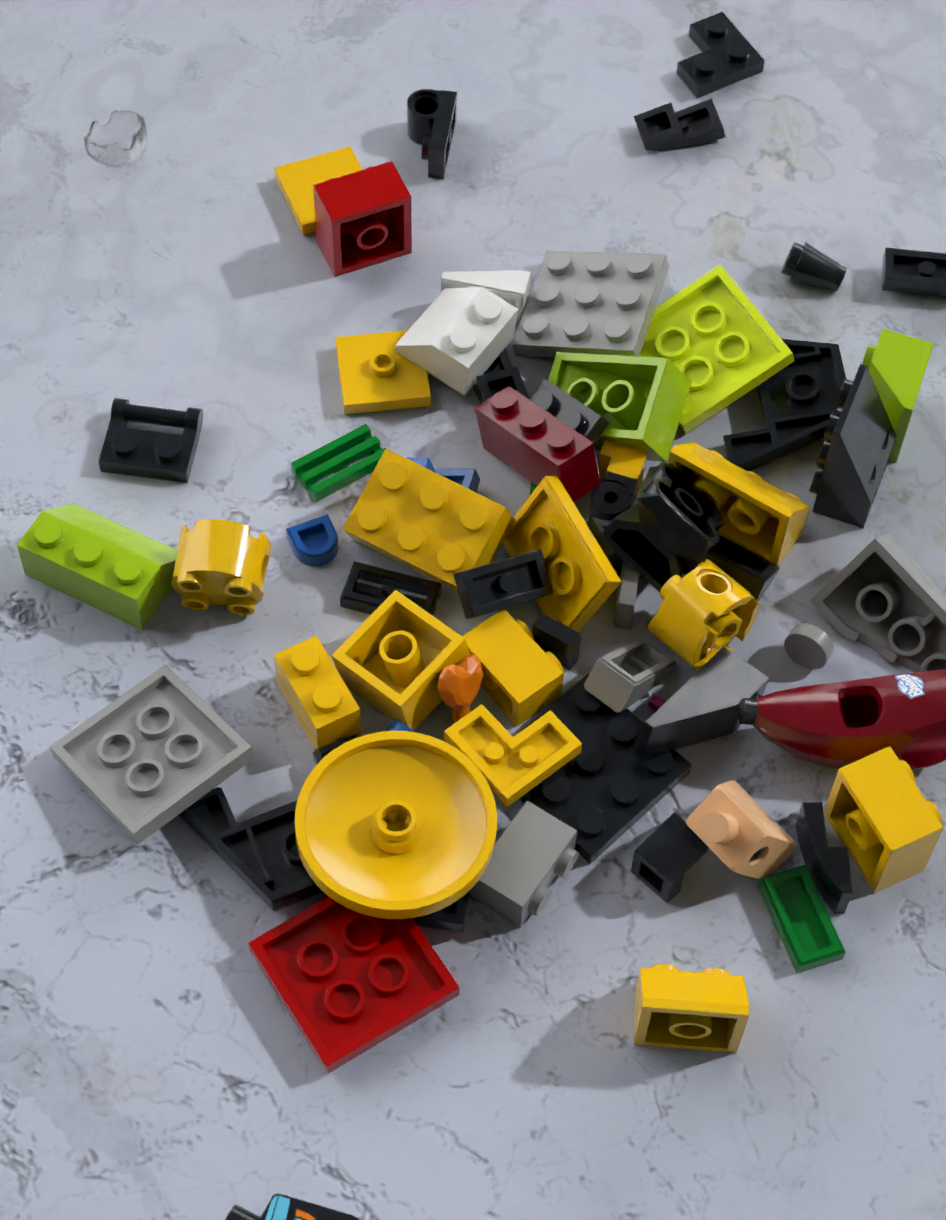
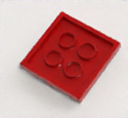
M330 897L323 899L248 942L249 951L327 1074L460 995L459 985L413 918L384 919L371 917L350 910Z

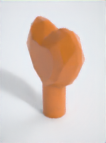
M474 654L464 657L456 665L451 664L443 668L440 672L437 689L446 706L451 707L452 725L471 712L470 705L479 692L483 670L480 659Z

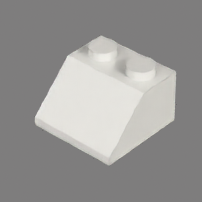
M483 286L446 288L394 346V351L465 396L475 384L476 377L484 374L514 338L518 308Z

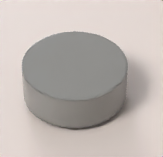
M797 624L784 641V647L789 657L797 664L808 669L822 668L834 651L833 643L827 633L812 624Z

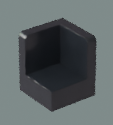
M674 812L634 850L630 872L668 903L680 892L684 874L709 850V847Z

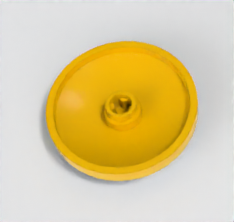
M409 731L376 732L354 738L340 745L327 754L313 768L306 778L297 799L295 809L296 844L302 863L309 876L326 895L350 910L371 917L384 919L415 918L434 913L453 904L470 891L479 881L491 860L495 847L497 833L496 803L484 775L473 761L454 746L421 733Z

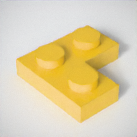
M483 704L444 731L445 742L454 746L473 761L487 780L492 793L506 808L579 755L582 750V743L551 710L514 737Z

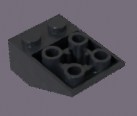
M860 364L854 381L845 379L836 404L841 407H837L835 414L832 413L823 436L825 441L818 456L817 469L809 492L817 494L812 512L863 529L887 467L896 439V433L868 367Z

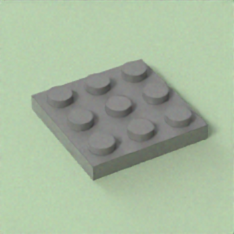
M546 251L512 342L515 355L555 358L557 352L640 356L669 269L666 255Z
M166 664L50 746L54 759L137 845L255 758L252 746Z

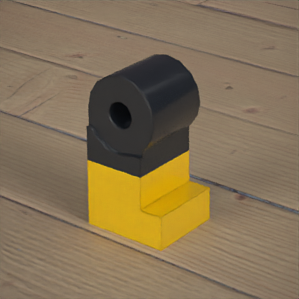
M608 440L604 441L598 466L599 475L604 477V480L592 491L589 519L593 517L610 522L620 513L633 507L645 475L647 451Z

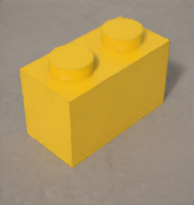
M502 609L462 636L466 639L469 653L476 655L481 661L483 678L480 686L517 727L561 697L564 670L560 661L551 652L545 653L534 641L528 626L519 619L515 621L505 609Z
M317 635L274 654L277 684L315 750L354 734H357V737L361 736L360 708Z

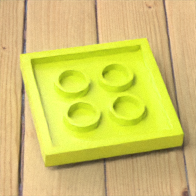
M718 265L655 308L640 353V357L668 358L692 382L679 421V426L685 434L794 362L792 351L721 265Z

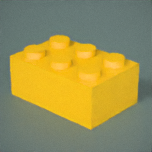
M386 448L342 529L356 542L435 582L442 583L443 586L458 593L453 574L493 562L515 519L506 507Z

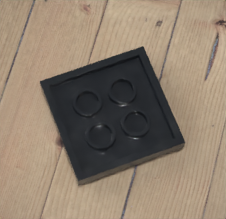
M587 674L529 724L531 725L551 710L582 743L581 753L519 798V800L523 804L529 801L577 830L575 851L579 852V855L591 864L689 775L692 764L676 750L642 759L635 755L634 751L645 723L629 709L615 712L589 693L584 687L585 681L589 676Z

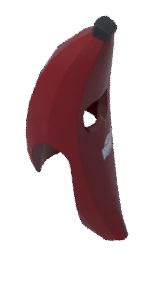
M946 669L797 687L773 692L757 699L743 698L737 705L740 724L753 725L765 739L791 755L825 767L839 769L889 746L898 759L904 760L912 770L934 766L946 760Z

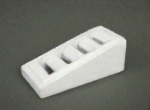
M520 270L443 272L441 292L446 288L483 286L518 308L517 321H520L530 296L531 272Z

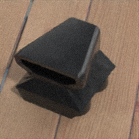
M665 462L649 468L637 497L638 504L613 518L605 526L602 534L604 541L659 592L672 576L679 575L682 578L684 557L705 562L708 551L720 541L717 531L725 525L723 516L718 511L719 508L676 467Z

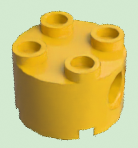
M222 519L197 520L194 523L193 530L189 529L187 524L181 527L171 586L176 593L182 596V606L191 610L204 611L209 608V604L225 605L228 611L237 615L247 616L254 614L256 604L262 601L264 595V580L272 545L268 537L260 532L258 539L249 535L250 526Z
M706 559L705 562H701L683 578L679 575H674L664 584L660 591V597L663 599V602L656 615L651 619L648 631L688 665H691L698 671L722 647L733 652L734 650L728 644L735 636L741 641L744 640L757 618L759 603L749 591L712 561Z

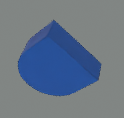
M328 514L286 528V538L294 555L301 563L313 567L323 566L331 562L337 555L338 535Z

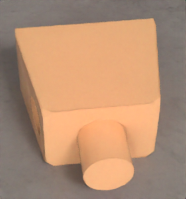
M735 780L715 787L685 821L687 826L729 869L735 873L756 879L772 875L799 846ZM765 847L763 853L757 858L754 854Z

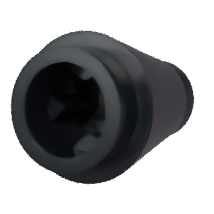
M794 242L781 273L790 276L789 281L838 291L847 268L807 242L804 245Z

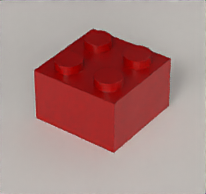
M392 161L313 185L316 240L334 277L412 253L411 195Z

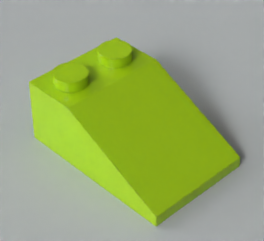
M557 352L548 381L610 423L595 442V450L601 451L604 441L608 440L647 451L648 461L667 462L692 383L668 358Z

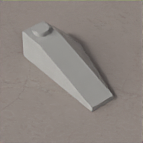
M888 532L870 542L810 600L841 635L854 642H861L879 652L880 656L892 663L897 662L913 672L946 669V597L920 565Z

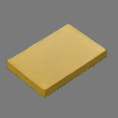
M545 476L513 517L515 521L503 545L510 557L538 549L542 550L554 594L535 600L543 614L580 632L618 587L621 580L558 476Z

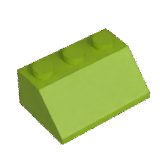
M74 503L43 510L17 544L26 576L142 630L172 588L171 582L177 550Z

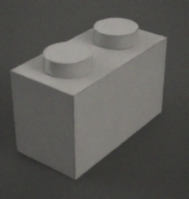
M526 801L495 843L491 860L479 881L471 889V897L521 927L531 913L538 916L551 897L552 890L549 887L558 875L565 878L576 863L579 852L575 851L577 830Z

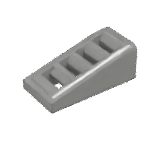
M640 637L598 658L585 681L584 687L612 710L621 712L671 674L678 663L645 638Z

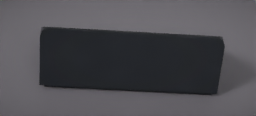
M719 535L720 541L708 551L706 559L717 565L749 591L759 602L778 574L780 567ZM684 557L683 574L686 575L694 570L701 561Z

